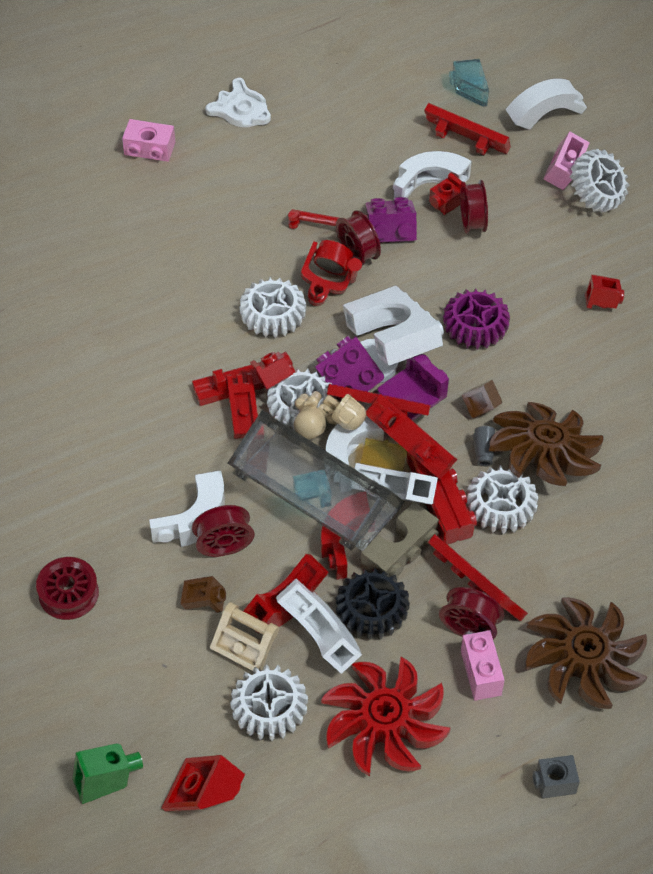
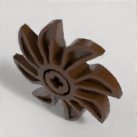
M528 402L527 409L530 414L522 411H507L494 416L493 422L503 428L492 436L489 451H511L509 469L518 478L521 477L524 470L532 463L538 465L536 474L540 479L558 486L567 485L563 472L571 476H588L600 471L601 464L590 458L600 451L603 435H581L584 423L582 417L576 411L572 410L566 420L558 423L555 422L557 413L552 408L540 403Z
M562 597L561 602L574 627L570 625V622L564 616L559 614H544L532 619L526 628L548 638L539 640L531 647L526 657L525 670L556 663L550 671L548 689L552 697L559 704L562 703L571 677L576 676L581 679L578 693L584 701L597 708L612 709L613 704L604 690L599 677L609 689L615 691H629L643 685L647 680V676L624 666L632 665L641 658L647 645V635L644 634L631 639L616 641L621 636L624 627V617L621 610L614 603L610 602L602 627L596 628L592 625L595 612L588 604L576 598Z

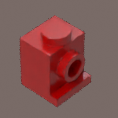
M453 173L448 174V178L430 189L429 202L444 215L460 206V186L462 181Z
M591 274L585 293L587 308L592 309L593 305H597L601 308L617 309L618 304H622L625 293L621 289L620 279Z
M279 351L268 353L261 358L262 361L259 363L255 360L250 362L261 384L266 389L293 375L290 368L293 362L286 351L282 354Z

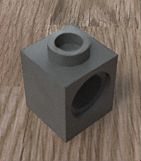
M573 755L538 760L537 769L533 771V783L535 789L540 788L542 799L577 793L580 780ZM556 774L561 780H552L548 775Z

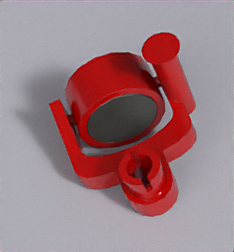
M322 240L317 249L318 242L313 241L301 269L302 279L311 285L307 298L313 306L323 305L329 292L344 294L349 283L353 284L356 281L357 273L362 268V262L355 258L353 252L345 245L332 240ZM312 259L320 269L328 273L340 276L347 273L343 282H333L317 276L309 269Z

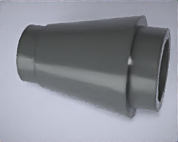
M480 426L475 428L472 434L477 465L487 467L493 464L495 451H489L490 440L495 434L493 427Z

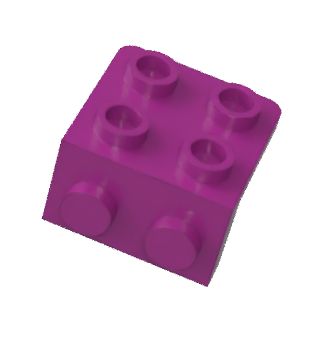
M406 197L394 198V201L374 198L371 199V202L365 203L368 219L375 228L380 242L417 240V213L411 200H408Z
M346 336L336 344L338 346L337 350L331 354L329 351H326L316 359L318 364L315 365V368L322 377L325 376L326 383L368 392L384 379V374L357 337L351 339L349 336Z
M419 354L408 358L404 370L379 386L378 394L429 404L431 409L447 397L449 378L443 370L438 369L432 364L425 354ZM408 412V417L413 421L422 415Z

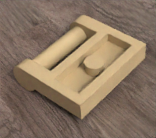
M229 602L223 611L210 649L252 671L255 667L262 671L272 643L279 632V627L273 623L268 625L239 610L238 605ZM234 619L263 634L262 640L232 626V620Z

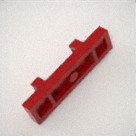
M430 103L424 109L427 121L437 125L435 128L436 135L441 138H445L449 130L476 141V153L483 156L489 148L506 155L511 148L510 139L506 135Z
M251 365L223 372L222 369L212 371V376L192 381V387L200 406L229 398L226 375H232L233 383H237L236 374H242L244 383L247 382L246 374L252 373L254 391L265 387L261 384ZM291 365L290 368L295 373L294 367Z
M329 384L327 390L328 395L344 398L346 394H349L357 402L361 401L373 404L380 395ZM384 395L407 416L408 412L429 415L431 407L429 404Z
M380 394L367 409V417L440 480L458 460L384 395ZM396 417H398L396 422L390 428L389 425Z

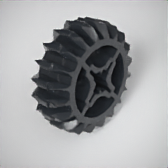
M363 568L361 575L353 572L351 579L345 578L343 586H339L338 595L335 598L336 614L340 616L342 623L347 625L349 632L357 630L358 637L365 633L369 640H371L373 634H377L382 639L384 632L392 636L394 628L400 629L402 627V621H406L408 610L410 609L409 593L404 590L405 585L403 582H397L396 574L388 577V573L385 571L382 574L377 573L376 568L372 570V573H368ZM389 611L387 614L381 616L383 612Z

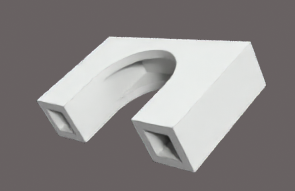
M397 286L343 305L347 327L356 336L383 326L396 325L374 334L377 356L388 366L443 346L441 335L444 334L441 323L436 321L428 311L422 309L417 302H414L406 292H403Z

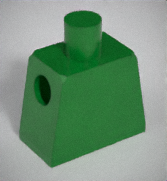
M118 743L76 752L72 780L81 803L91 802L127 787L129 773L143 769L142 757L139 752L125 755L121 744Z

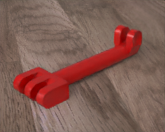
M295 209L288 213V223L291 229L297 228L301 220L336 227V221L339 219V217Z

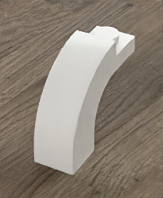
M550 79L526 89L505 110L515 125L530 130L543 115L551 110L567 108L582 114L587 109V106L582 100L583 96L581 93L575 90L569 80Z
M442 151L425 152L415 155L399 166V177L393 184L394 198H408L418 186L425 183H440L448 178L450 173H453L461 181L466 182L470 178L472 161L460 155Z
M367 416L358 429L349 431L337 424L328 437L326 444V473L333 472L334 483H339L341 493L351 492L352 476L348 462L349 456L358 448L383 444L384 431Z
M355 463L350 489L407 501L433 504L438 478Z
M221 471L195 475L198 497L189 510L178 515L149 520L153 543L169 542L178 538L180 539L181 547L196 543L198 537L192 532L193 521L203 512L225 505L224 483Z
M295 579L276 597L277 602L311 634L319 646L322 657L341 674L362 655L355 639L338 616L314 591L311 593L300 581Z

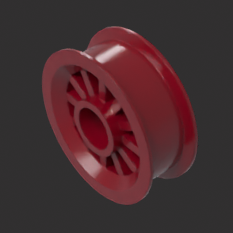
M479 180L478 184L468 185L464 181L461 182L460 210L462 225L466 234L469 233V230L482 229L483 232L487 231L488 202L483 180Z
M355 210L352 212L351 217L337 219L336 233L339 243L349 248L353 252L354 257L362 262V266H364L366 260L370 258L376 260L380 257L381 246L378 235L365 214Z
M223 505L211 508L200 514L192 523V532L198 537L196 541L197 550L205 556L221 557L235 554L251 544L255 536L253 528L248 525L250 521L249 512L240 506Z
M57 558L42 568L36 580V590L41 607L47 614L57 619L73 620L84 616L92 610L99 597L96 573L89 563L80 558ZM66 587H72L71 589L64 590Z
M456 587L449 590L446 596L448 603L439 611V618L450 631L461 637L467 634L490 630L494 640L497 636L496 625L501 623L505 616L501 605L489 595L476 589Z

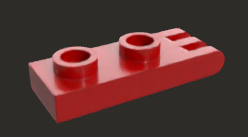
M252 373L246 374L247 382L244 383L242 374H236L237 383H233L232 375H226L234 439L260 437Z

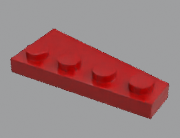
M434 534L428 541L436 549L433 554L443 563L449 560L453 564L450 569L461 579L465 575L470 579L467 584L472 589L484 591L518 620L522 621L528 613L512 601L509 596L490 582L476 568L471 566L467 560L441 538Z

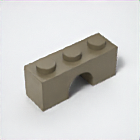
M414 501L397 517L396 533L404 540L392 543L378 535L361 552L360 566L365 568L368 573H372V570L376 568L379 574L385 571L388 573V577L395 574L398 577L402 573L404 566L409 561H415L420 555L421 549L427 544L430 545L428 541L433 535H439V519Z

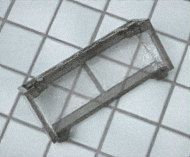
M261 410L227 463L235 468L232 473L246 482L249 477L340 536L339 543L351 551L355 547L364 551L405 502L385 486L371 480L284 423H281L264 410Z

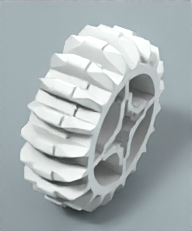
M599 149L587 151L578 157L571 167L573 173L569 176L574 181L571 186L575 187V194L579 195L580 202H585L586 208H592L593 212L600 211L601 213L613 210L625 201L629 183L625 181L628 177L623 172L625 167L619 165V160H614L613 153L607 154L606 150L601 151Z
M270 277L268 281L260 279L259 284L252 283L250 288H245L244 295L240 299L241 306H239L242 321L244 324H247L248 330L254 329L256 335L262 332L265 338L269 334H273L276 338L280 333L286 336L287 330L294 332L296 326H301L302 319L305 317L306 301L297 285L291 286L289 280L282 282L281 278L273 281Z
M297 368L293 375L269 389L267 393V407L269 408L271 418H275L277 424L283 423L285 430L290 426L294 430V420L300 409L295 407L296 399L301 394L310 396L313 392L317 391L322 396L318 403L319 407L327 397L328 386L332 383H326L325 376L320 377L318 371L310 374L308 368L305 372H300ZM282 400L285 401V402H287V405H289L290 407L286 406V405L282 402Z
M501 465L497 471L489 467L487 473L480 471L478 478L473 477L471 485L467 489L468 511L472 510L474 512L477 522H481L482 529L490 526L492 533L496 529H501L503 535L507 529L514 533L517 530V526L524 529L526 522H531L533 515L537 511L538 496L535 493V485L530 484L529 477L522 478L521 475L518 478L510 469L504 471ZM484 493L488 495L487 502H484L482 499ZM517 497L522 501V505L519 507L516 505Z
M266 664L264 671H259L255 667L253 675L245 672L243 680H237L236 689H233L231 693L232 701L230 704L233 710V718L239 720L238 726L240 729L247 728L249 736L258 732L260 740L264 737V734H267L269 739L273 741L275 734L279 733L284 739L286 736L285 730L287 729L294 733L296 730L295 724L301 725L303 715L307 713L306 704L308 703V696L304 694L305 686L300 684L298 675L291 677L289 669L281 673L279 665L274 670H270ZM267 695H270V701H272L271 710L268 709V703H266ZM286 711L282 715L276 717L278 713Z

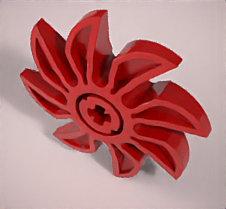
M400 657L396 686L392 689L386 687V672L380 666L370 662L353 663L351 665L352 669L365 683L371 693H365L356 683H344L333 687L323 696L321 704L351 709L339 712L330 722L327 729L328 749L347 737L360 732L353 740V759L358 769L367 776H370L375 745L379 742L385 744V760L392 767L402 771L420 770L421 765L403 744L401 738H406L415 748L423 749L438 745L449 735L450 727L421 722L430 720L440 710L444 698L442 683L424 694L411 699L417 693L418 677L416 669L407 659Z

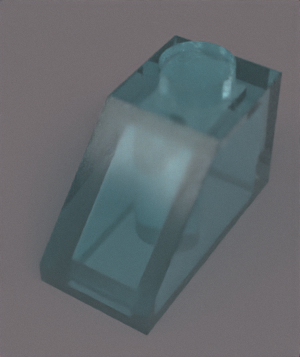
M480 59L454 61L453 70L449 72V81L451 85H454L456 94L482 107L487 106L489 88Z

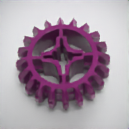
M476 288L473 292L465 289L463 294L457 292L455 298H450L444 308L443 322L450 339H457L458 345L466 343L467 348L470 345H474L478 350L480 345L488 348L490 343L496 345L499 339L503 340L505 333L509 329L510 315L507 305L503 304L502 298H496L495 292L489 295L486 289L483 292H478Z

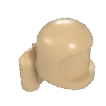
M317 391L313 392L310 396L301 394L295 401V407L300 409L294 420V430L300 438L305 440H311L321 435L326 427L325 416L317 408L322 397Z
M346 394L341 402L327 395L322 402L323 404L318 407L323 412L328 423L339 424L349 431L358 429L366 418V410L363 405L349 394Z

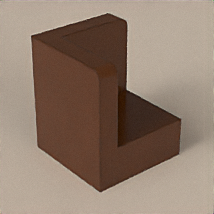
M493 380L471 388L462 394V398L472 418L493 410L502 404V399Z

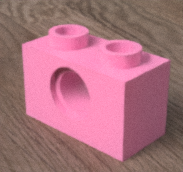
M129 119L122 138L124 155L169 162L175 145L174 126Z
M569 131L558 145L544 180L564 190L572 181L569 176L573 173L571 167L574 165V161L586 152L590 142Z
M491 631L463 635L461 655L474 701L502 696L504 676Z

